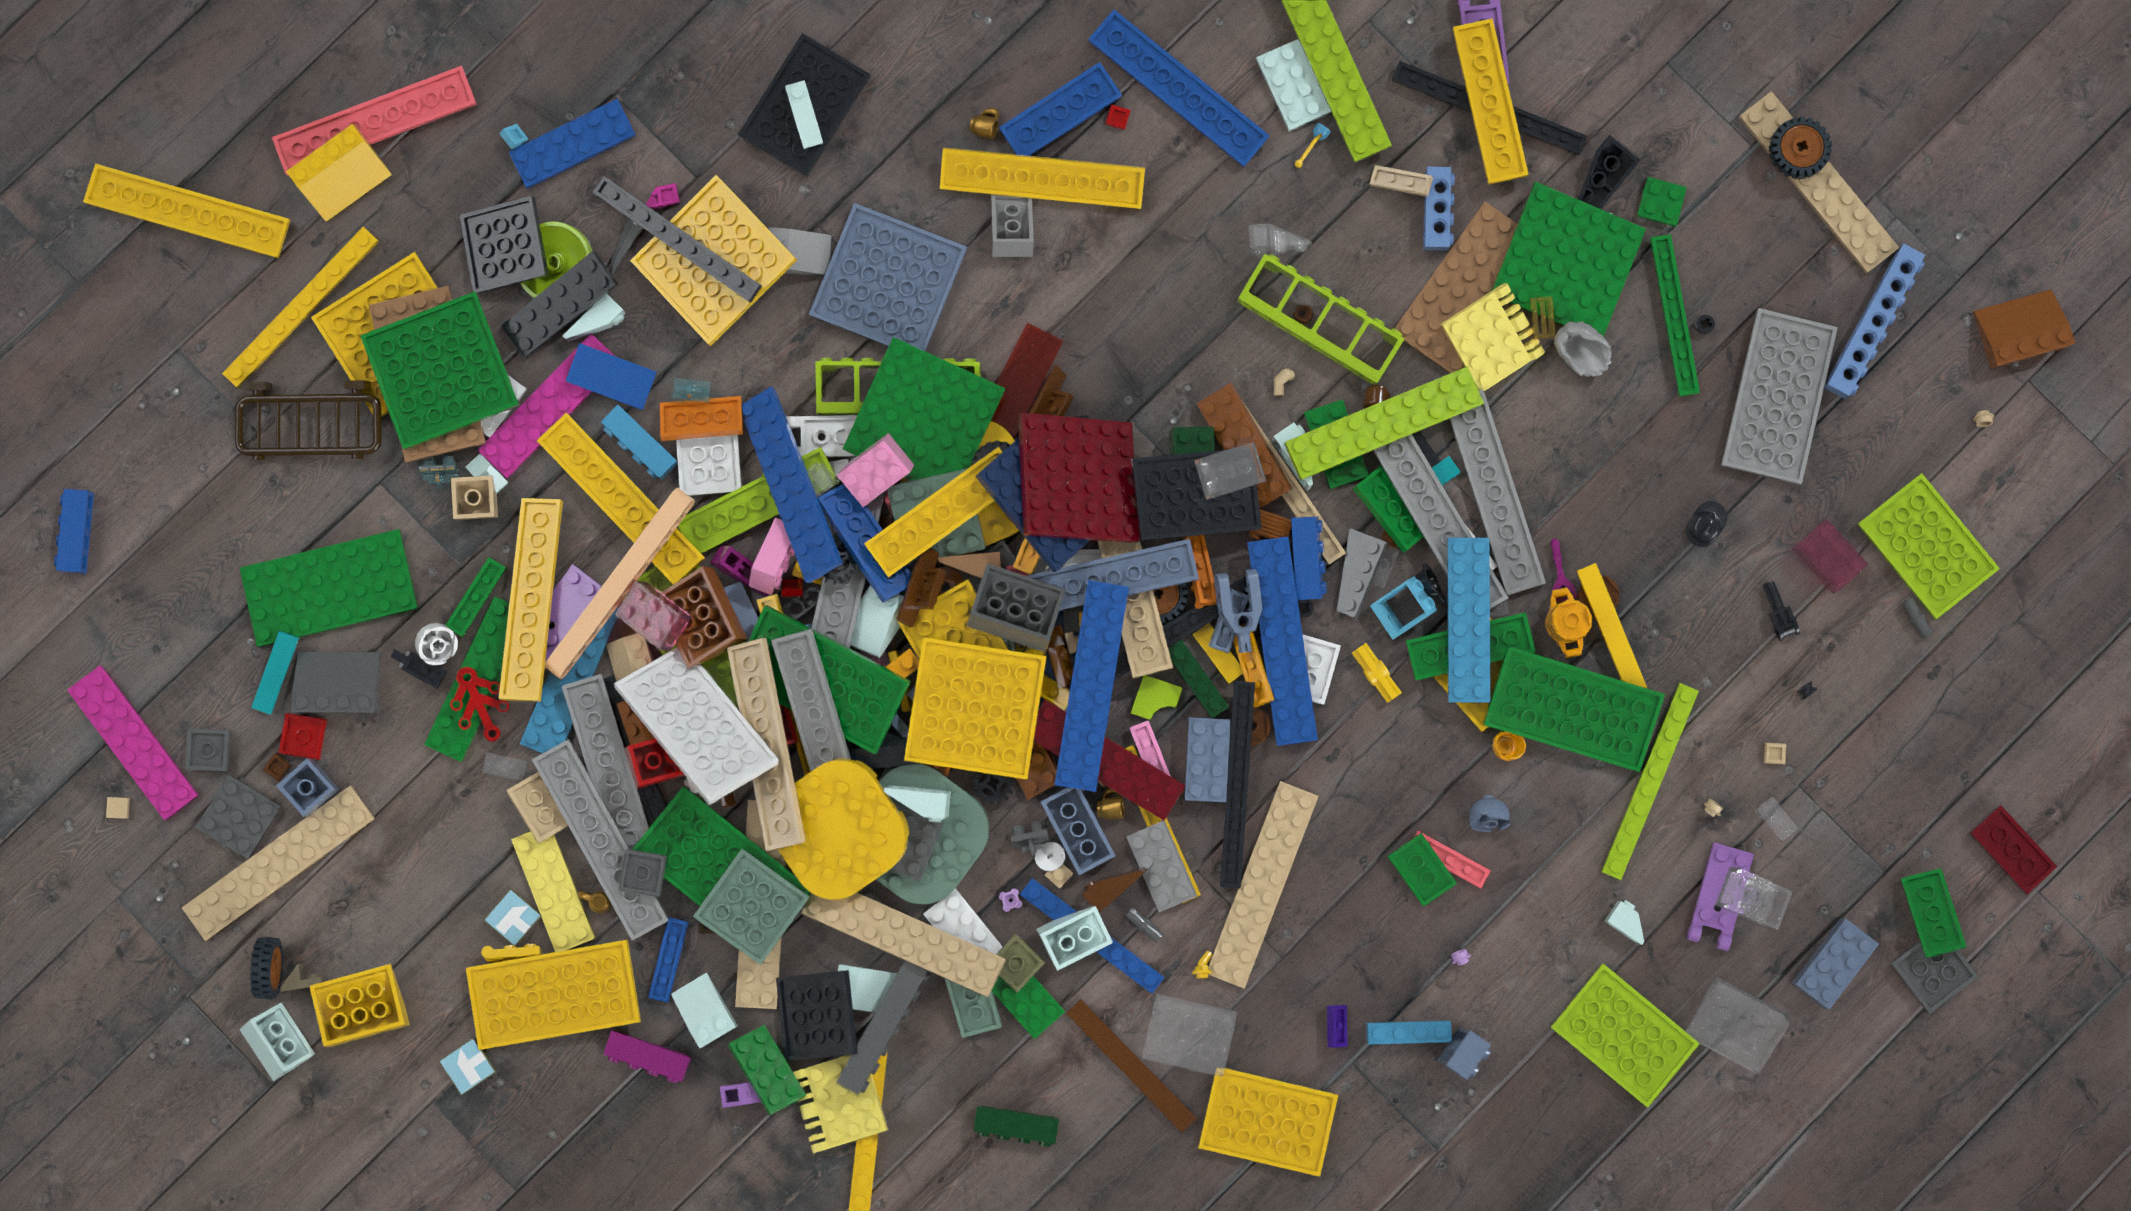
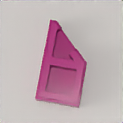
M676 183L656 187L645 205L654 210L680 204Z

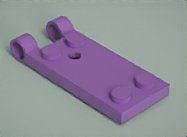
M1457 0L1461 25L1493 18L1506 79L1509 84L1510 79L1500 0H1487L1488 4L1470 6L1469 0Z
M573 564L553 590L550 623L554 622L555 627L549 629L545 663L602 587Z
M1715 842L1712 843L1688 930L1687 940L1698 942L1702 933V925L1721 930L1717 941V948L1724 951L1729 950L1754 854ZM1715 904L1721 905L1719 912L1714 910Z

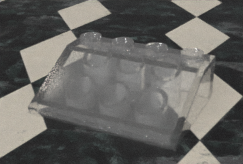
M1715 977L1705 992L1686 1032L1705 1047L1759 1074L1788 1029L1790 1015Z
M1156 994L1142 1059L1223 1077L1237 1012Z

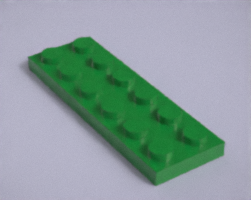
M1526 612L1490 620V663L1502 661L1508 646L1531 653L1536 652ZM1448 631L1405 641L1415 681L1448 673Z

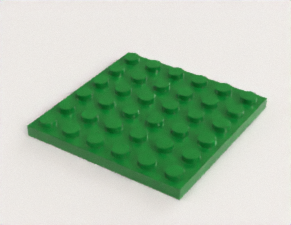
M1534 182L1491 291L1507 283L1511 289L1510 293H1513L1515 297L1509 302L1510 304H1519L1521 309L1562 326L1568 322H1584L1596 329L1604 337L1646 228L1543 184Z
M476 291L360 335L404 450L520 406Z
M893 337L842 449L859 456L889 433L914 464L912 470L904 476V478L910 481L968 469L1006 388Z

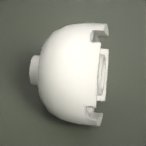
M432 623L422 627L415 638V649L419 657L431 665L446 663L450 656L453 657L458 647L456 635L451 629L440 623Z

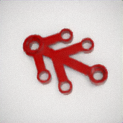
M463 667L457 672L456 679L459 687L454 699L450 701L451 709L454 711L460 710L463 706L461 700L466 689H468L470 699L463 717L458 721V725L461 729H468L471 726L470 719L476 707L485 727L483 731L484 737L488 741H496L500 737V730L492 724L484 704L495 707L499 712L504 713L508 711L509 703L505 700L499 701L478 693L475 685L487 688L492 694H497L500 691V684L496 681L490 682L477 677L476 671L471 667ZM469 673L471 675V679L469 681H465L463 679L464 674ZM492 684L498 685L497 691L491 690ZM454 701L460 702V706L458 708H454L452 706V703ZM500 703H506L507 707L505 710L499 709ZM464 719L469 722L466 727L461 726V721ZM490 730L496 731V735L494 737H490L488 735V732Z

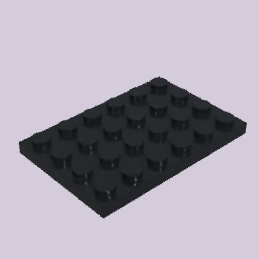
M802 33L738 133V136L803 176L808 177L871 78V74ZM804 80L823 144L806 149L803 148L785 88L787 85Z
M1253 448L1131 459L1140 541L1262 529Z

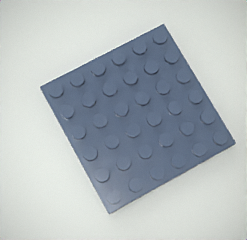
M854 203L809 316L889 347L892 338L895 337L926 352L967 247Z

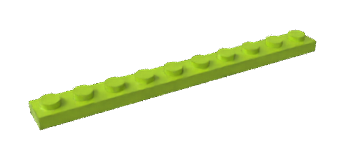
M1682 683L1678 684L1603 865L1602 873L1618 880L1622 879L1696 700L1698 690Z

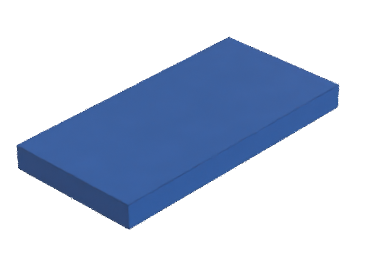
M579 343L565 381L643 410L657 372Z

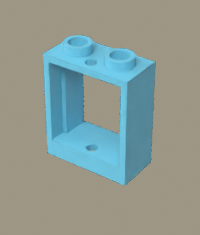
M1415 576L1370 605L1392 640L1437 611L1433 599L1427 596L1423 590L1422 583ZM1408 587L1424 610V613L1403 626L1387 603V600Z

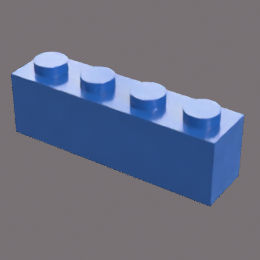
M64 489L63 494L60 496V505L62 506V512L58 517L60 533L56 537L58 554L54 558V566L57 571L87 574L94 500L93 492Z
M1319 516L1291 518L1297 600L1322 599L1324 594L1327 593L1326 581L1323 582V573L1326 571L1325 561H1322L1321 553H1324V542L1320 541V532H1323L1322 520H1319Z

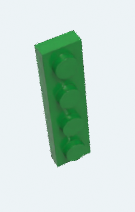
M488 557L445 626L464 638L507 568Z

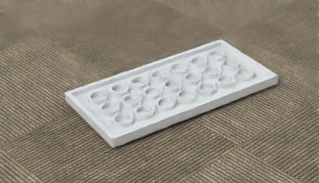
M678 647L614 683L618 693L709 805L779 764V759L701 664L690 669L687 668Z

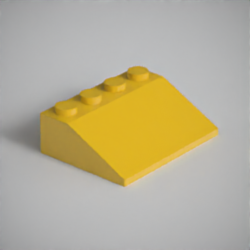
M355 124L348 126L286 171L298 189L326 222L392 175Z
M391 964L310 986L324 1047L336 1046L410 1025L406 1007Z

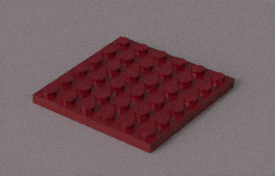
M1022 412L1018 414L1024 535L1124 543L1139 542L1131 459L1134 458L1132 423Z

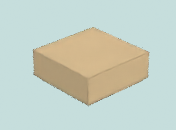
M1764 743L1763 763L1784 765L1786 761V744Z
M107 797L106 818L129 819L130 798Z

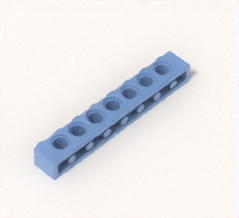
M1904 243L1897 249L1824 385L1825 389L1844 399L1855 394L1859 387L1856 384L1858 379L1863 378L1868 370L1866 365L1869 360L1872 361L1878 351L1875 349L1878 342L1882 343L1887 335V332H1885L1887 325L1891 326L1896 318L1894 312L1897 307L1900 308L1906 299L1904 297L1906 290H1910L1915 282V279H1913L1915 273H1919L1923 268L1925 262L1922 260L1925 254ZM1901 265L1908 268V274L1901 272ZM1891 283L1898 285V292L1892 290ZM1882 300H1886L1889 303V309L1882 307ZM1872 318H1877L1880 321L1879 327L1873 325ZM1863 335H1866L1870 338V344H1865L1863 342ZM1854 353H1858L1861 356V362L1854 360ZM1844 370L1852 374L1851 380L1844 377Z

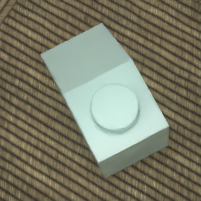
M1626 900L1624 902L1617 901L1604 922L1638 945H1642L1644 938L1639 913L1634 910L1635 906Z

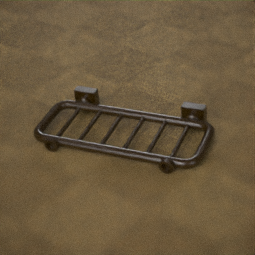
M365 380L344 381V389L351 390V394L265 395V392L272 391V383L245 382V390L251 391L252 395L241 397L235 405V446L241 454L252 456V460H265V456L351 455V459H364V455L373 454L381 445V403L373 394L364 393V390H371V382ZM300 402H316V447H300ZM320 402H335L336 447H320ZM340 402H355V447H340ZM359 402H370L373 405V443L368 447H360ZM247 403H257V448H247L243 444V408ZM261 403H276V448H261ZM280 403H296V447L280 448Z

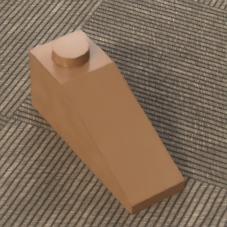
M1000 552L938 557L939 564L982 580L987 563L1001 568Z

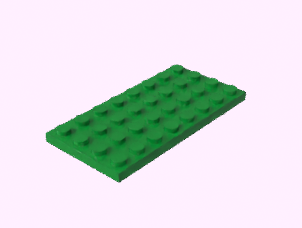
M400 529L239 568L257 647L274 644L279 631L297 637H304L419 609Z
M765 605L748 642L761 638L767 639L779 704L792 710L771 640L812 628ZM812 629L844 738L876 755L911 681Z
M1508 646L1483 724L1640 772L1665 694Z
M684 786L632 849L667 855L664 878L699 906L705 901L741 849H744L806 895L810 894V891L801 884L794 874Z

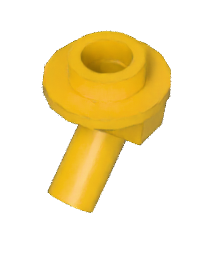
M1206 951L1192 971L1191 975H1196V979L1208 978V974H1212V971L1206 965L1213 956L1211 952Z

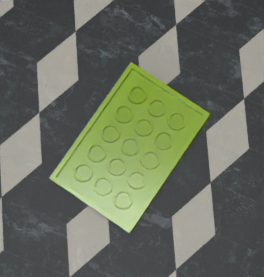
M1922 473L1857 524L1934 620L1938 619L2000 569Z
M1603 963L1550 1026V1028L1647 1108L1700 1044Z

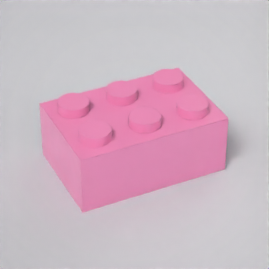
M888 433L841 468L837 476L862 507H864L912 470L914 464Z
M778 518L774 519L752 566L749 587L769 595L773 594L774 589H779L783 579L781 578L783 572L786 573L790 565V557L795 555L783 522Z

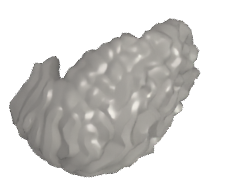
M1568 322L1555 335L1554 344L1559 356L1580 376L1598 377L1611 364V345L1590 325L1584 322Z

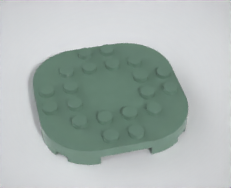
M927 764L899 766L888 772L879 782L883 789L892 785L951 791L949 816L941 821L944 825L921 881L893 870H888L876 880L908 902L930 904L947 897L957 887L985 849L990 832L988 816L978 799L947 778L937 768ZM888 795L893 803L910 809L909 807L905 806L898 800Z

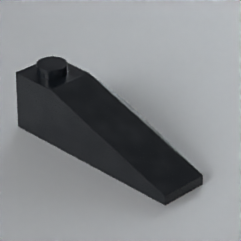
M1609 135L1595 152L1578 200L1602 209L1642 158Z
M887 733L876 755L845 739L851 760H858L871 769L923 764L904 761L907 738Z

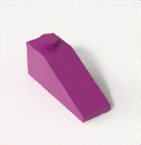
M720 546L710 563L734 580L741 581L746 587L763 597H767V593L749 587L751 569L754 563L731 546Z

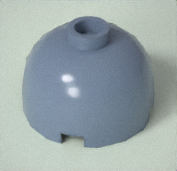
M1483 796L1482 799L1472 805L1469 811V826L1471 825L1473 830L1480 832H1492L1491 828L1498 827L1499 831L1504 830L1511 825L1509 809L1504 802L1496 799L1494 796Z

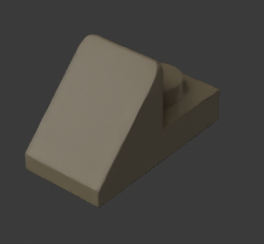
M303 963L296 965L280 989L282 992L309 988L311 985L325 982L326 977H319V973L306 975L307 979H305Z

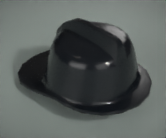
M1715 501L1702 503L1687 524L1686 535L1688 540L1698 547H1707L1715 542L1727 522L1725 508Z
M1423 564V570L1416 574L1415 578L1422 583L1423 590L1428 597L1439 596L1447 604V599L1440 589L1433 570L1428 564Z

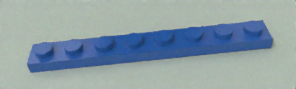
M1033 878L1020 894L1053 920L1077 912ZM1111 938L1112 944L1096 951L1152 994L1164 979L1161 974L1113 938Z

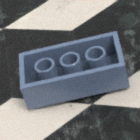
M1188 718L1184 801L1226 803L1230 720Z
M1068 787L1041 801L1078 875L1115 857L1081 789Z
M1840 918L1791 984L1820 1007L1830 1010L1879 944L1849 920Z
M1460 1027L1452 1038V1042H1449L1437 1061L1457 1076L1467 1080L1469 1077L1473 1078L1479 1070L1477 1067L1481 1060L1485 1061L1489 1056L1491 1044L1471 1030Z

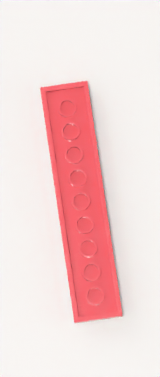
M462 66L279 134L272 137L284 172L289 176L286 172L351 124H355L371 145L475 106L477 103Z

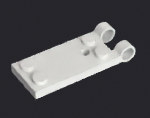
M857 415L786 417L790 429L801 428V447H798L801 456L822 447L826 457H857L842 449ZM820 433H823L826 436V438L823 441H820L818 439V435Z

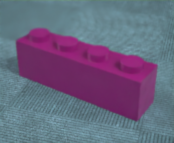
M616 1030L611 1031L603 1055L608 1056L607 1060L615 1063H619L620 1060L624 1061L629 1068L638 1070L639 1067L647 1069V1074L656 1077L659 1074L667 1076V1081L676 1084L678 1081H684L692 1059L691 1056Z

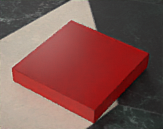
M285 713L278 754L321 760L327 719Z

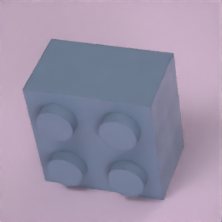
M310 758L304 760L276 786L303 817H309L340 790L319 765Z

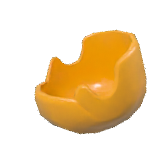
M1501 731L1493 738L1492 748L1495 755L1501 760L1512 761L1519 759L1525 753L1526 743L1522 736Z

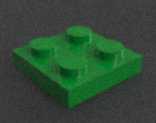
M1647 177L1636 217L1676 227L1687 187Z

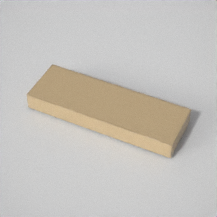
M1375 165L1370 185L1372 187L1428 197L1433 177L1431 175Z

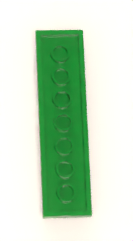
M494 596L461 665V668H473L477 673V677L490 682L496 681L499 684L501 682L509 612L508 602ZM466 673L463 675V679L469 681L471 675ZM455 678L424 745L463 762L482 720L475 707L470 719L471 726L466 730L459 727L458 721L463 717L470 699V693L466 689L461 700L463 706L460 710L454 711L451 709L450 701L454 699L459 687V683ZM492 684L491 690L496 691L498 685ZM475 685L478 693L491 698L494 697L495 694H492L487 688ZM454 701L452 703V706L454 708H458L460 706V702ZM484 704V706H485V708H486V711H487L489 705ZM464 719L461 721V726H468V720Z

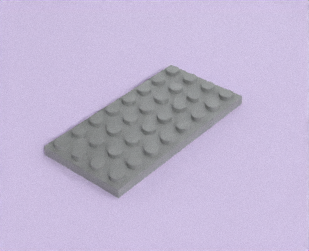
M1761 308L1757 309L1721 466L1798 485L1802 484L1838 327Z

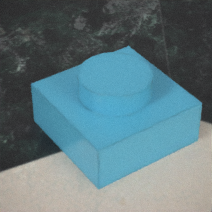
M517 124L504 128L500 132L501 137L511 149L517 148L529 140Z

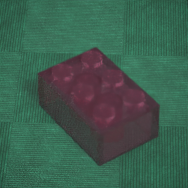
M1827 519L1817 524L1791 548L1833 594L1839 592L1868 565L1862 556Z
M637 580L615 613L618 618L657 649L671 651L692 616L650 583Z

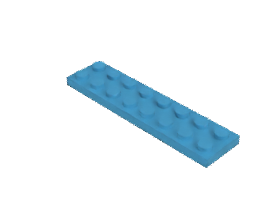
M1447 538L1448 702L1490 703L1489 538Z
M621 607L616 608L563 679L560 680L551 672L549 673L542 689L541 702H537L521 739V745L544 753L568 739L573 722L562 686L594 676L622 610Z

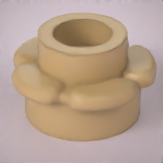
M1988 410L1979 411L1974 417V421L1978 427H1987L1993 424L1994 415L1989 413Z
M1711 798L1707 803L1704 802L1706 806L1704 810L1713 817L1716 814L1718 816L1721 815L1720 812L1723 809L1721 805Z

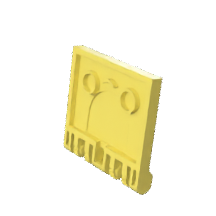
M1507 283L1495 288L1441 323L1464 367L1468 366L1478 391L1487 390L1545 353L1542 345H1538L1540 343L1538 338L1531 339L1524 345L1522 344L1521 340L1530 336L1534 331L1532 328H1526L1529 326V322L1523 311L1518 312L1521 308L1519 304L1512 305L1504 311L1502 306L1515 298L1513 293H1510L1511 289Z
M851 1055L793 1072L797 1080L805 1077L808 1078V1080L800 1082L802 1088L810 1085L812 1092L806 1094L798 1102L810 1098L814 1099V1102L799 1106L803 1120L817 1116L820 1119L819 1121L806 1124L805 1128L810 1130L821 1125L823 1130L821 1134H814L808 1137L809 1142L822 1138L826 1140L811 1145L813 1154L888 1130L872 1074L867 1079L870 1084L865 1093L860 1092L858 1096L836 1084Z

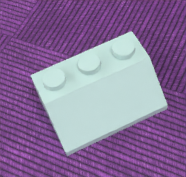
M282 1003L249 1020L239 1029L273 1081L315 1055Z

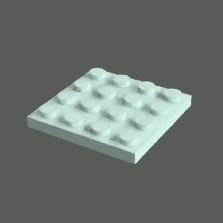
M1298 39L1256 57V61L1288 131L1331 114L1330 108Z

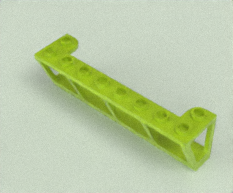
M1264 254L1237 302L1370 384L1377 385L1404 341V338L1401 337L1402 333L1393 328L1391 330L1384 326L1385 323L1378 318L1372 319L1368 317L1365 310L1359 307L1355 309L1350 306V302L1341 296L1339 298L1335 297L1329 288L1317 286L1312 278L1306 275L1304 277L1299 275L1297 269L1290 265L1285 266L1281 264L1280 259L1276 256ZM1263 267L1276 274L1281 272L1293 280L1277 308L1272 307L1249 292ZM1298 283L1328 301L1312 329H1308L1282 313L1284 305ZM1332 305L1363 322L1347 350L1341 349L1316 333ZM1367 326L1383 335L1382 338L1394 346L1380 370L1372 368L1351 354Z
M820 358V361H815L817 415H858L863 402H860L859 369H879L882 361H874L873 358H862L861 361H853V358H841V361H833L832 358ZM953 358L943 359L969 372H975V375L981 377L980 362H976V359L967 358L964 359V362H955ZM838 368L854 369V402H822V372L838 371Z

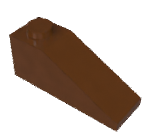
M1143 867L1101 878L1097 882L1092 880L1084 887L1086 892L1082 896L1091 906H1096L1100 913L1147 870Z

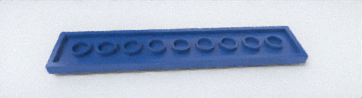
M1113 9L1088 39L1090 44L1243 168L1270 137L1269 134L1116 10Z
M769 387L742 404V418L804 580L807 583H811L843 563L776 390L773 387Z
M1281 537L1247 542L1251 569H1256L1259 577L1263 608L1259 618V628L1267 680L1274 697V701L1270 703L1276 745L1318 740L1289 538Z
M1091 580L1087 582L1054 785L1096 792L1129 587Z

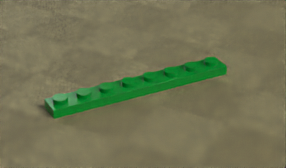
M1671 234L1651 237L1650 244L1678 397L1699 394L1700 390Z

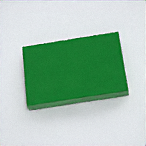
M1422 832L1388 855L1392 864L1423 907L1457 884Z

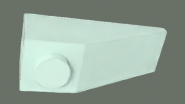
M805 80L785 86L803 148L806 149L823 144Z
M606 294L563 337L570 342L611 328L614 324L617 326L623 321L625 312Z

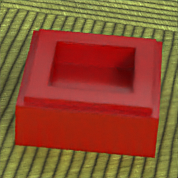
M1111 104L1105 125L1125 131L1131 110Z
M803 579L782 580V597L802 596Z

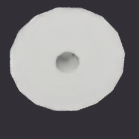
M1055 842L1042 844V849H1037L1035 852L1036 864L1045 871L1056 870L1065 861L1064 849Z

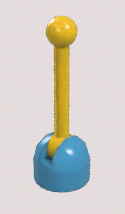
M1320 123L1316 124L1313 130V141L1301 158L1295 161L1297 168L1302 167L1303 160L1318 140L1326 139L1331 133L1327 127Z

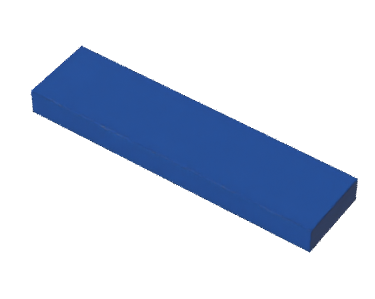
M668 917L669 921L666 924L648 998L667 1003L670 1000L689 924L687 921Z

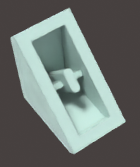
M481 453L466 466L474 477L493 476L496 494L509 483Z

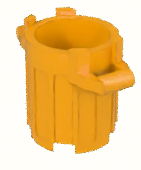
M1567 587L1552 590L1549 612L1545 619L1546 631L1556 641L1557 646L1560 647L1566 658L1581 656L1583 637L1587 635V632L1592 627V615L1587 606L1578 600H1574ZM1567 596L1568 600L1556 604L1555 598ZM1573 642L1578 645V648L1566 650L1565 644Z

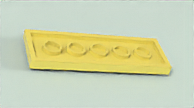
M531 832L511 839L555 952L569 950L596 939L581 899L578 897L577 889L556 836L553 835L539 844Z

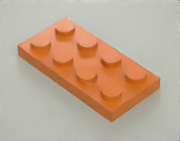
M741 396L660 403L661 441L743 434Z

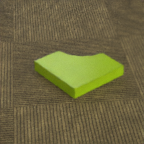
M1147 675L1143 676L1131 714L1150 720L1153 714L1160 708L1176 707L1182 687Z

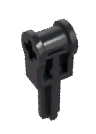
M1769 581L1763 584L1773 610L1769 617L1778 640L1783 641L1785 637L1793 634L1799 635L1800 628L1791 607H1784L1775 582Z

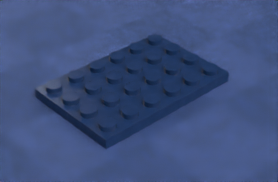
M1019 437L975 475L977 480L1053 572L1062 567L1090 541L1024 535Z

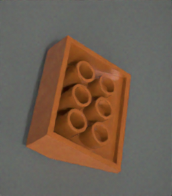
M2051 289L1973 311L1990 369L2062 350L2076 344L2070 324Z
M702 566L654 597L688 669L728 652V647L739 645L748 640L714 568Z

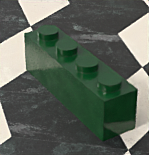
M1181 639L1168 648L1172 665L1210 719L1229 707L1183 640Z
M977 1105L973 1131H976L978 1136L989 1137L990 1134L998 1135V1139L1010 1140V1137L1018 1138V1142L1030 1144V1141L1033 1140L1039 1141L1038 1145L1051 1147V1143L1056 1144L1059 1118Z

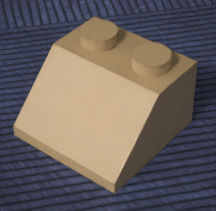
M493 476L451 478L453 519L498 518L497 495Z
M645 632L626 636L606 644L617 682L654 661Z

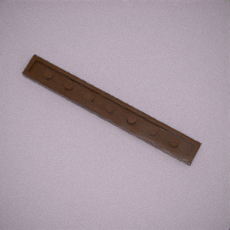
M1082 999L1066 1013L1181 1132L1197 1119Z

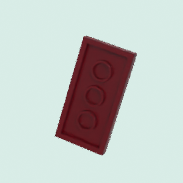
M2001 805L1969 832L2024 894H2029L2057 868L2056 864Z

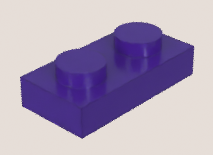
M1327 1005L1328 1047H1347V1005Z

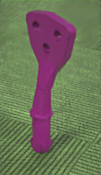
M1553 538L1550 546L1553 553L1552 560H1554L1557 570V579L1552 590L1561 589V586H1565V588L1567 587L1572 592L1575 599L1577 598V592L1562 570L1563 557L1561 556L1560 542L1558 539ZM1567 596L1555 598L1556 602L1568 600Z

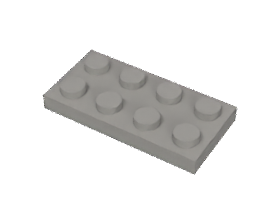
M1165 821L1126 836L1139 868L1145 867L1147 870L1143 877L1158 912L1197 896Z

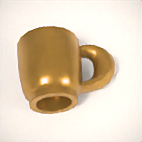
M994 107L985 109L981 115L973 116L970 122V132L979 137L993 140L998 130L999 111Z
M1109 787L1105 790L1103 799L1097 802L1099 818L1118 820L1123 819L1125 815L1124 801L1121 794ZM1110 794H1117V797L1107 798Z
M582 890L578 892V897L589 901V907L595 913H606L612 907L605 891H597L592 895Z

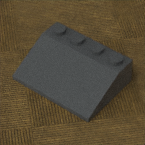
M987 563L966 626L1045 652L1065 589Z
M298 652L292 690V712L379 714L381 652Z

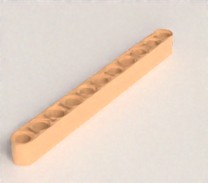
M676 488L547 659L545 668L560 680L569 673L692 508L695 502L692 497L680 488Z

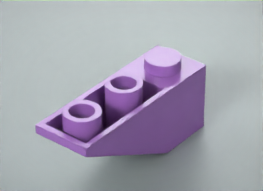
M749 1082L720 1086L723 1108L761 1102Z

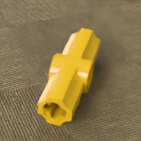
M1367 643L1352 652L1353 657L1364 670L1365 677L1372 686L1376 687L1386 703L1402 693L1389 676L1390 672L1384 663L1377 659Z

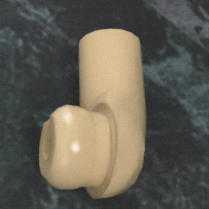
M1283 369L1274 377V396H1284V384L1295 377L1293 370Z

